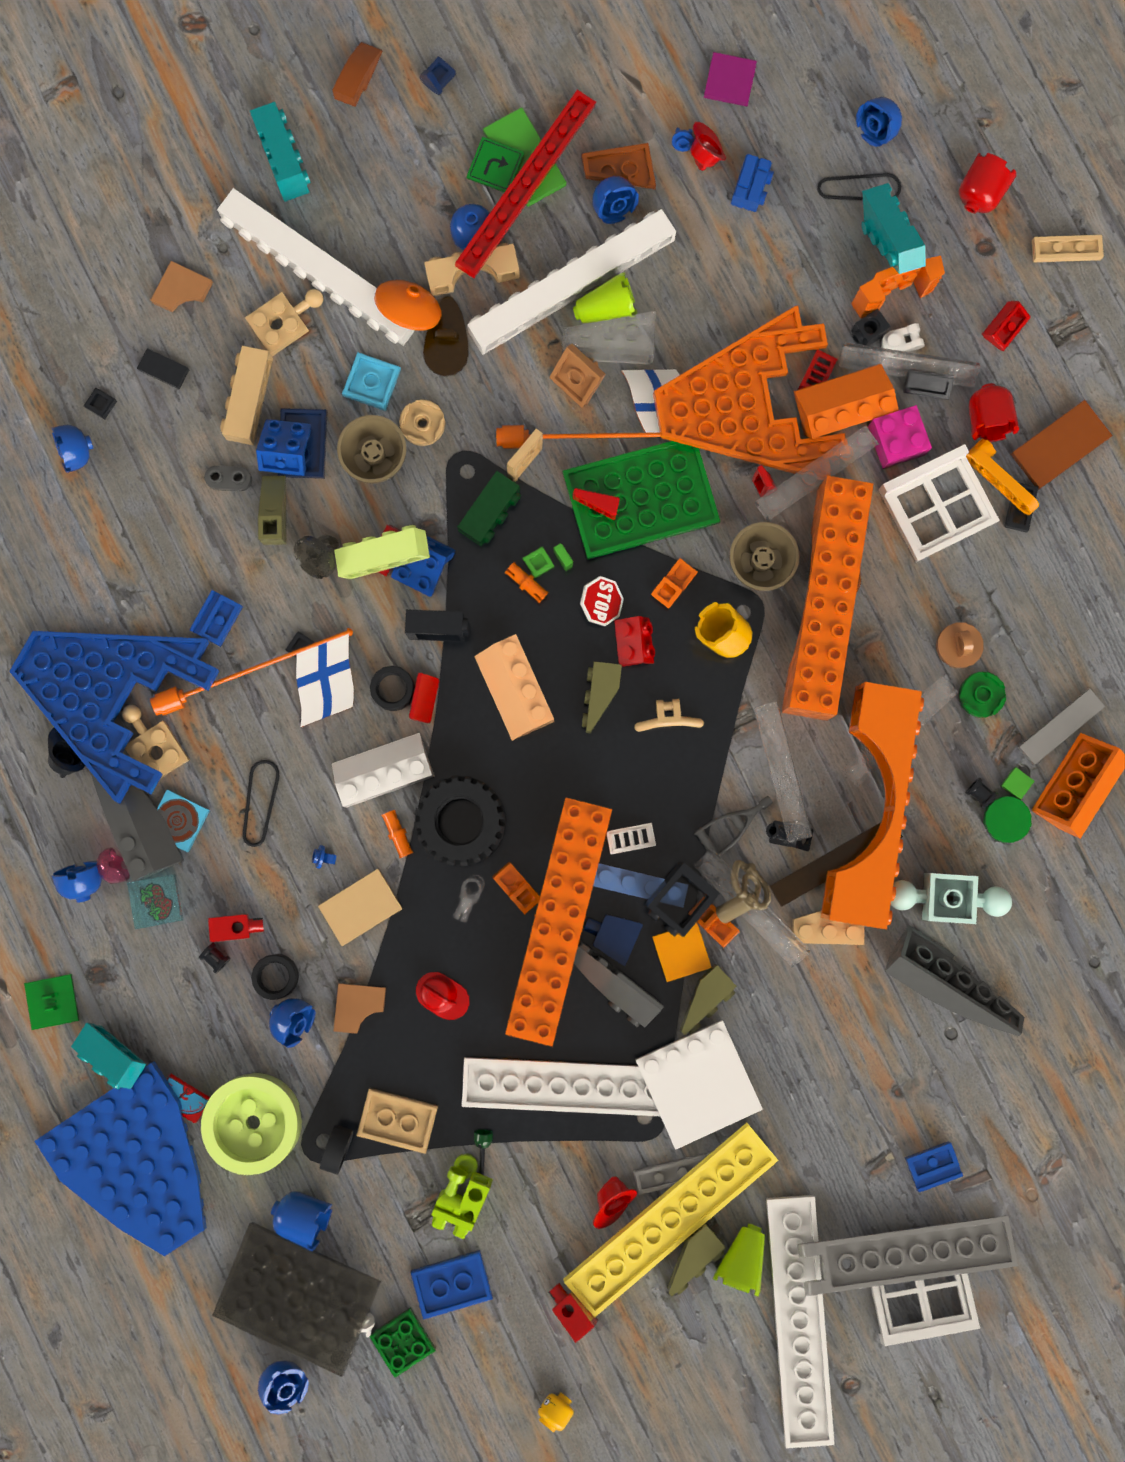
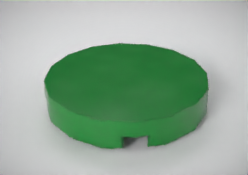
M977 672L969 675L959 688V701L962 708L968 714L977 718H987L997 714L1003 708L1006 701L1004 683L998 676L990 672Z
M1001 797L987 806L984 812L983 824L993 839L1001 843H1014L1023 839L1028 834L1032 825V816L1029 808L1023 801L1015 797Z

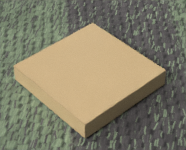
M538 429L534 430L507 463V478L513 482H516L542 450L543 433Z

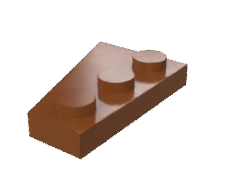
M648 143L582 153L585 179L603 181L611 176H620L627 179L633 186L656 189Z

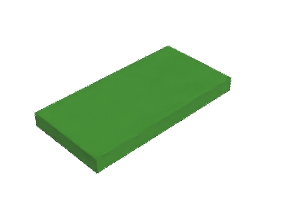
M522 107L483 128L486 138L525 152L517 174L541 141ZM554 164L528 201L527 207L566 186V181L556 164Z

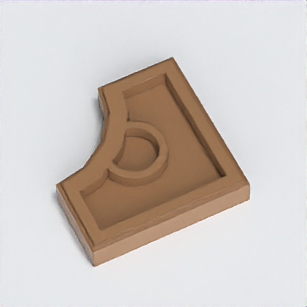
M171 261L151 298V302L173 313L179 305L186 301L204 302L213 282L211 279Z
M339 983L334 1032L357 1034L361 1023L367 1016L383 1012L386 987Z

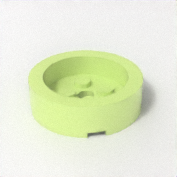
M262 1073L238 1076L218 1088L208 1100L201 1119L202 1139L210 1156L226 1170L242 1175L260 1174L281 1163L295 1147L302 1128L299 1102L295 1094L281 1080ZM254 1115L259 1118L260 1125L258 1128H250L248 1125L249 1116Z

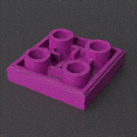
M713 52L704 98L747 107L757 61Z

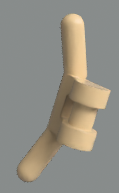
M672 699L671 702L656 700L657 718L638 722L634 728L638 732L669 726L700 728L704 725V721L701 718L681 716L679 699ZM664 711H673V716L665 717Z

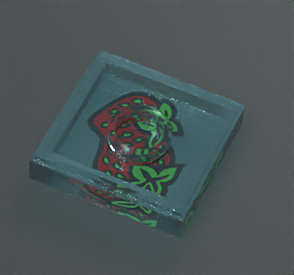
M176 874L127 883L135 929L183 921Z

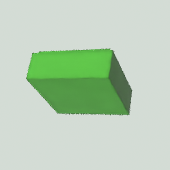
M561 543L555 546L554 554L565 571H568L573 567V560Z
M543 546L523 557V561L534 576V579L554 568V564Z
M1014 767L1000 786L1015 798L1021 800L1035 781L1017 767Z

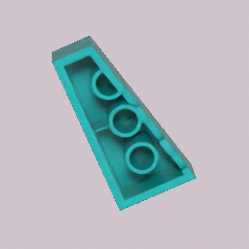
M272 102L250 110L284 202L310 193L307 184L311 182L306 169L302 171L299 164L303 163L299 150H294L292 147L295 140L291 129H285L284 123H287V119L283 109L278 110L276 103Z
M889 183L863 190L864 221H862L861 225L864 235L871 239V243L876 245L880 254L885 256L889 265L894 267L899 274L925 267V244L914 225L910 226L907 213L900 211L898 198L896 196L891 197L890 192L892 188Z

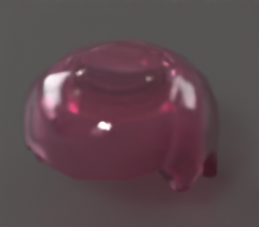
M112 847L105 849L98 856L97 868L99 875L105 882L110 884L125 882L129 880L130 874L128 869L121 867L123 858L116 855V851Z

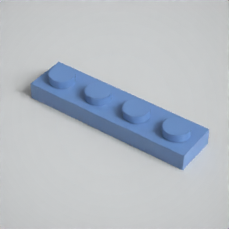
M599 863L593 886L649 899L665 879ZM675 882L660 902L684 907L688 884Z

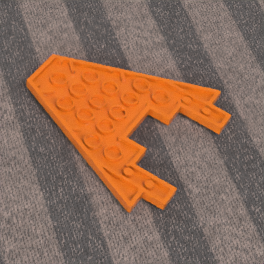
M794 306L654 390L653 397L661 438L824 481L826 476H830L827 461L847 458L849 456L845 433L821 436L814 439H800L797 417L774 420L767 378L782 377L788 374L786 353L825 349L828 346L824 323L802 326L799 307Z

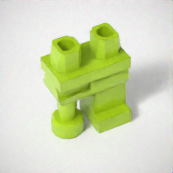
M451 1166L447 1173L450 1181L446 1189L440 1192L431 1214L433 1216L432 1227L444 1230L446 1222L455 1225L452 1234L464 1239L467 1233L472 1231L493 1179L473 1171L463 1196L458 1194L457 1190L459 1184L465 1182L468 1173L460 1167Z

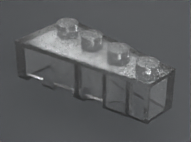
M656 311L563 328L562 354L567 346L574 344L588 358H593L594 361L652 364Z

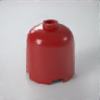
M981 153L977 154L958 190L959 197L967 211L973 214L977 212L988 213L998 206L1017 176L1015 169L1010 171L1005 167L1007 161L991 153H987L985 157Z
M989 383L983 385L981 389L972 394L969 400V414L973 440L976 441L978 438H983L989 442H996L1006 439V434L1008 433L1016 434L1019 431L1014 399L1009 389Z

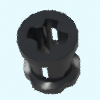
M981 778L976 779L965 792L967 795H972L981 803L982 808H986L998 794L996 791H991L985 786Z
M214 942L199 956L200 960H205L214 969L213 972L215 974L222 970L231 959L229 956L225 957L216 948ZM211 955L215 956L219 961L217 962Z

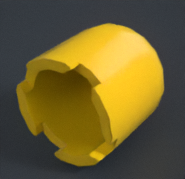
M714 602L702 610L699 614L700 620L698 627H695L697 638L704 645L726 658L737 657L748 649L753 634L751 626L729 603L718 604Z

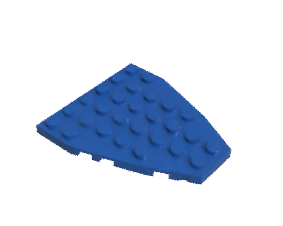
M155 1061L143 1069L131 1089L122 1087L120 1089H111L35 1140V1143L60 1182L118 1229L161 1255H168L207 1228L206 1218L203 1214L204 1202L200 1194V1172L193 1146L189 1144L187 1136L188 1127L182 1118L181 1101Z

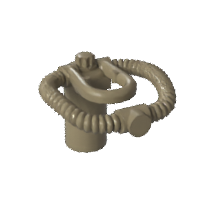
M736 860L732 867L731 883L737 896L716 908L717 917L723 923H728L751 909L765 910L771 901L769 886L756 870L755 864H746L741 860ZM739 868H742L746 873L742 877V888L738 883ZM748 878L755 884V891L751 894L747 892V886L750 884ZM762 887L764 900L762 903H759L758 899Z

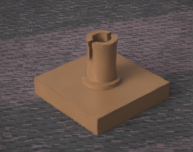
M570 344L565 349L549 378L583 408L588 404L606 374L598 367L597 361L593 363V358H588L574 344Z

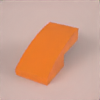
M679 558L651 595L669 609L694 579L698 571Z
M510 861L492 876L524 915L539 903V894Z
M703 897L694 906V908L688 913L689 915H691L694 912V910L698 907V905L703 901L705 897ZM713 904L708 907L697 921L723 948L740 932L731 922L723 923L719 920L716 914V907Z

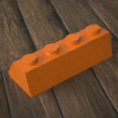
M882 364L794 391L804 436L811 439L899 411L894 387Z
M1080 733L1033 806L1032 811L1058 829L1081 839L1124 771L1125 754L1116 746Z

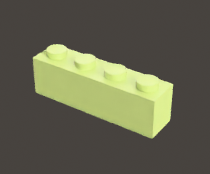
M415 525L402 527V531L384 532L378 538L366 537L357 544L356 542L344 543L342 548L334 550L338 577L354 579L430 558L426 531L416 528Z

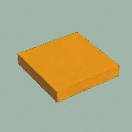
M697 922L685 937H681L678 934L674 937L669 932L652 936L666 982L712 968Z

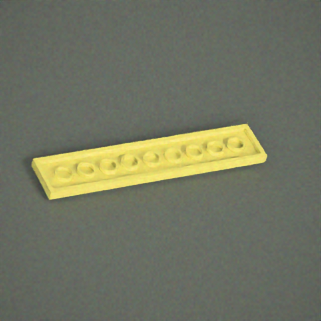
M745 1123L563 1278L564 1283L595 1318L773 1166L778 1159L750 1125Z

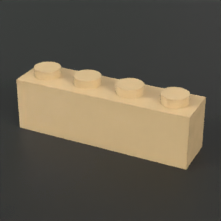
M242 346L241 352L236 355L235 365L237 370L236 374H233L231 377L230 387L232 392L231 396H228L226 399V419H222L220 427L223 436L228 441L254 445L273 361L269 351Z

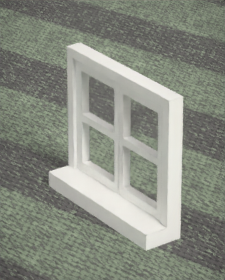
M965 444L884 483L879 488V492L916 562L1000 521L966 458L969 451ZM957 468L968 490L942 502L931 480ZM923 484L934 507L908 519L897 496ZM971 494L982 517L956 529L945 506ZM937 511L948 533L922 546L911 523Z
M968 1273L954 1275L955 1281L925 1286L924 1280L915 1281L916 1288L885 1293L884 1285L871 1287L881 1332L879 1333L881 1344L889 1346L980 1329ZM957 1286L963 1314L932 1319L926 1291ZM917 1293L923 1321L892 1326L887 1298Z

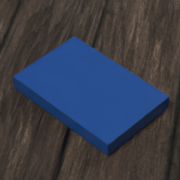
M480 1250L413 1269L410 1272L423 1320L493 1299Z

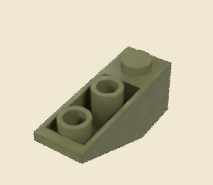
M262 476L258 513V539L263 545L287 544L286 476Z
M594 662L593 668L588 667L587 681L592 682L591 690H586L584 704H589L588 714L583 713L582 727H586V733L590 734L618 692L621 664Z
M714 964L697 981L680 1027V1031L684 1035L688 1032L690 1034L694 1033L701 1026L699 1022L705 1016L710 1018L718 1010L716 1006L722 1000L726 1002L736 993L734 989L737 986L717 964Z
M707 1222L684 1241L667 1286L671 1297L676 1293L679 1295L685 1291L689 1285L688 1282L694 1276L695 1278L700 1277L705 1272V1266L712 1260L714 1262L717 1261L724 1254L723 1250L726 1248L724 1242Z

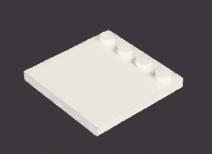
M723 1020L635 1059L675 1150L763 1110Z

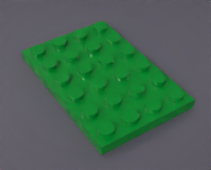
M670 441L562 471L587 560L720 523L700 450L693 446ZM577 488L619 497L616 519H610L573 499L574 489Z

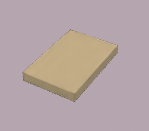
M380 869L373 871L318 906L341 946L348 944L403 909Z
M369 1088L357 1136L426 1154L438 1105Z

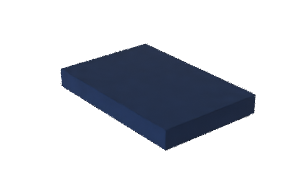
M281 408L280 421L311 424V432L304 452L306 463L305 475L278 473V476L325 479L327 410Z

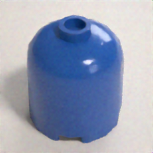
M289 1192L281 1201H276L272 1207L271 1215L274 1216L272 1222L273 1229L282 1238L310 1251H314L320 1243V1240L316 1239L320 1230L326 1231L332 1214V1209L330 1208L332 1204L301 1192Z

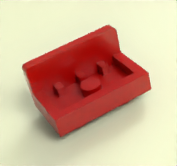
M636 616L614 620L619 664L622 667L643 663L653 664L655 648L652 644L651 634L653 627L650 619Z

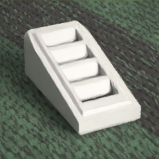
M652 823L610 830L606 833L610 855L656 846ZM642 829H646L648 843L643 841ZM632 831H637L639 840L638 845H635ZM628 832L630 846L626 847L623 833ZM616 834H619L621 848L616 847L614 837Z

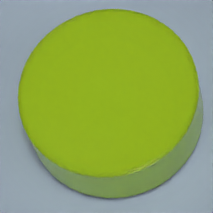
M463 1153L456 1158L454 1166L464 1169L468 1173L466 1179H469L473 1171L477 1172L478 1162L472 1154Z

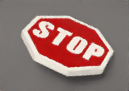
M598 576L584 586L580 605L589 622L606 626L620 617L624 598L616 581Z

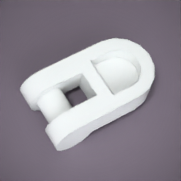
M915 323L887 332L881 340L882 351L887 355H898L923 348L925 344L919 335V324ZM910 336L911 342L906 343L904 337Z

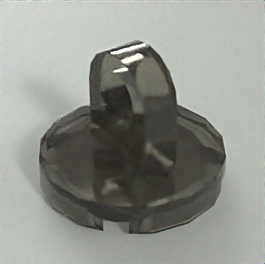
M323 535L318 538L303 536L294 545V556L296 560H300L302 563L300 566L307 574L314 578L322 579L334 572V550L338 549L339 543L335 537Z

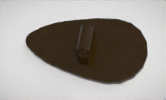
M446 296L439 303L441 308L439 323L427 330L423 350L424 361L429 370L441 376H451L460 372L467 364L469 356L468 338L462 312L456 301L452 297Z

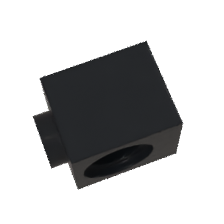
M876 309L855 323L851 330L852 337L858 345L865 349L882 338L891 326L879 309ZM864 327L872 328L874 333H867Z

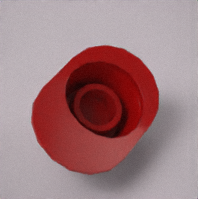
M695 122L693 124L695 139L690 153L698 168L703 171L707 167L712 168L720 160L725 161L726 156L716 134L705 124Z
M430 972L423 975L417 983L416 996L419 1003L439 1017L446 1020H456L467 1012L469 995L466 989L446 975L439 972Z
M616 1176L608 1180L597 1193L600 1210L593 1220L594 1227L597 1229L606 1228L618 1220L630 1202L637 1196V1191L628 1189Z

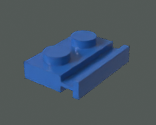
M211 590L190 631L221 647L243 606Z
M949 1141L905 1157L916 1190L919 1193L963 1177L952 1143Z

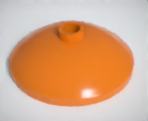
M390 280L380 284L375 292L374 300L379 311L387 319L401 327L411 330H429L439 323L441 308L436 298L428 290L416 283L406 280Z

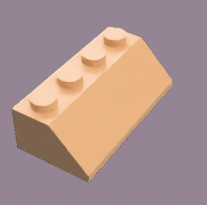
M516 634L491 645L474 656L512 741L554 722V717Z

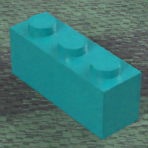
M86 1023L71 1046L78 1053L77 1057L80 1060L90 1063L93 1066L92 1070L101 1076H105L108 1079L107 1083L115 1089H120V1087L131 1089L147 1065L100 1025Z

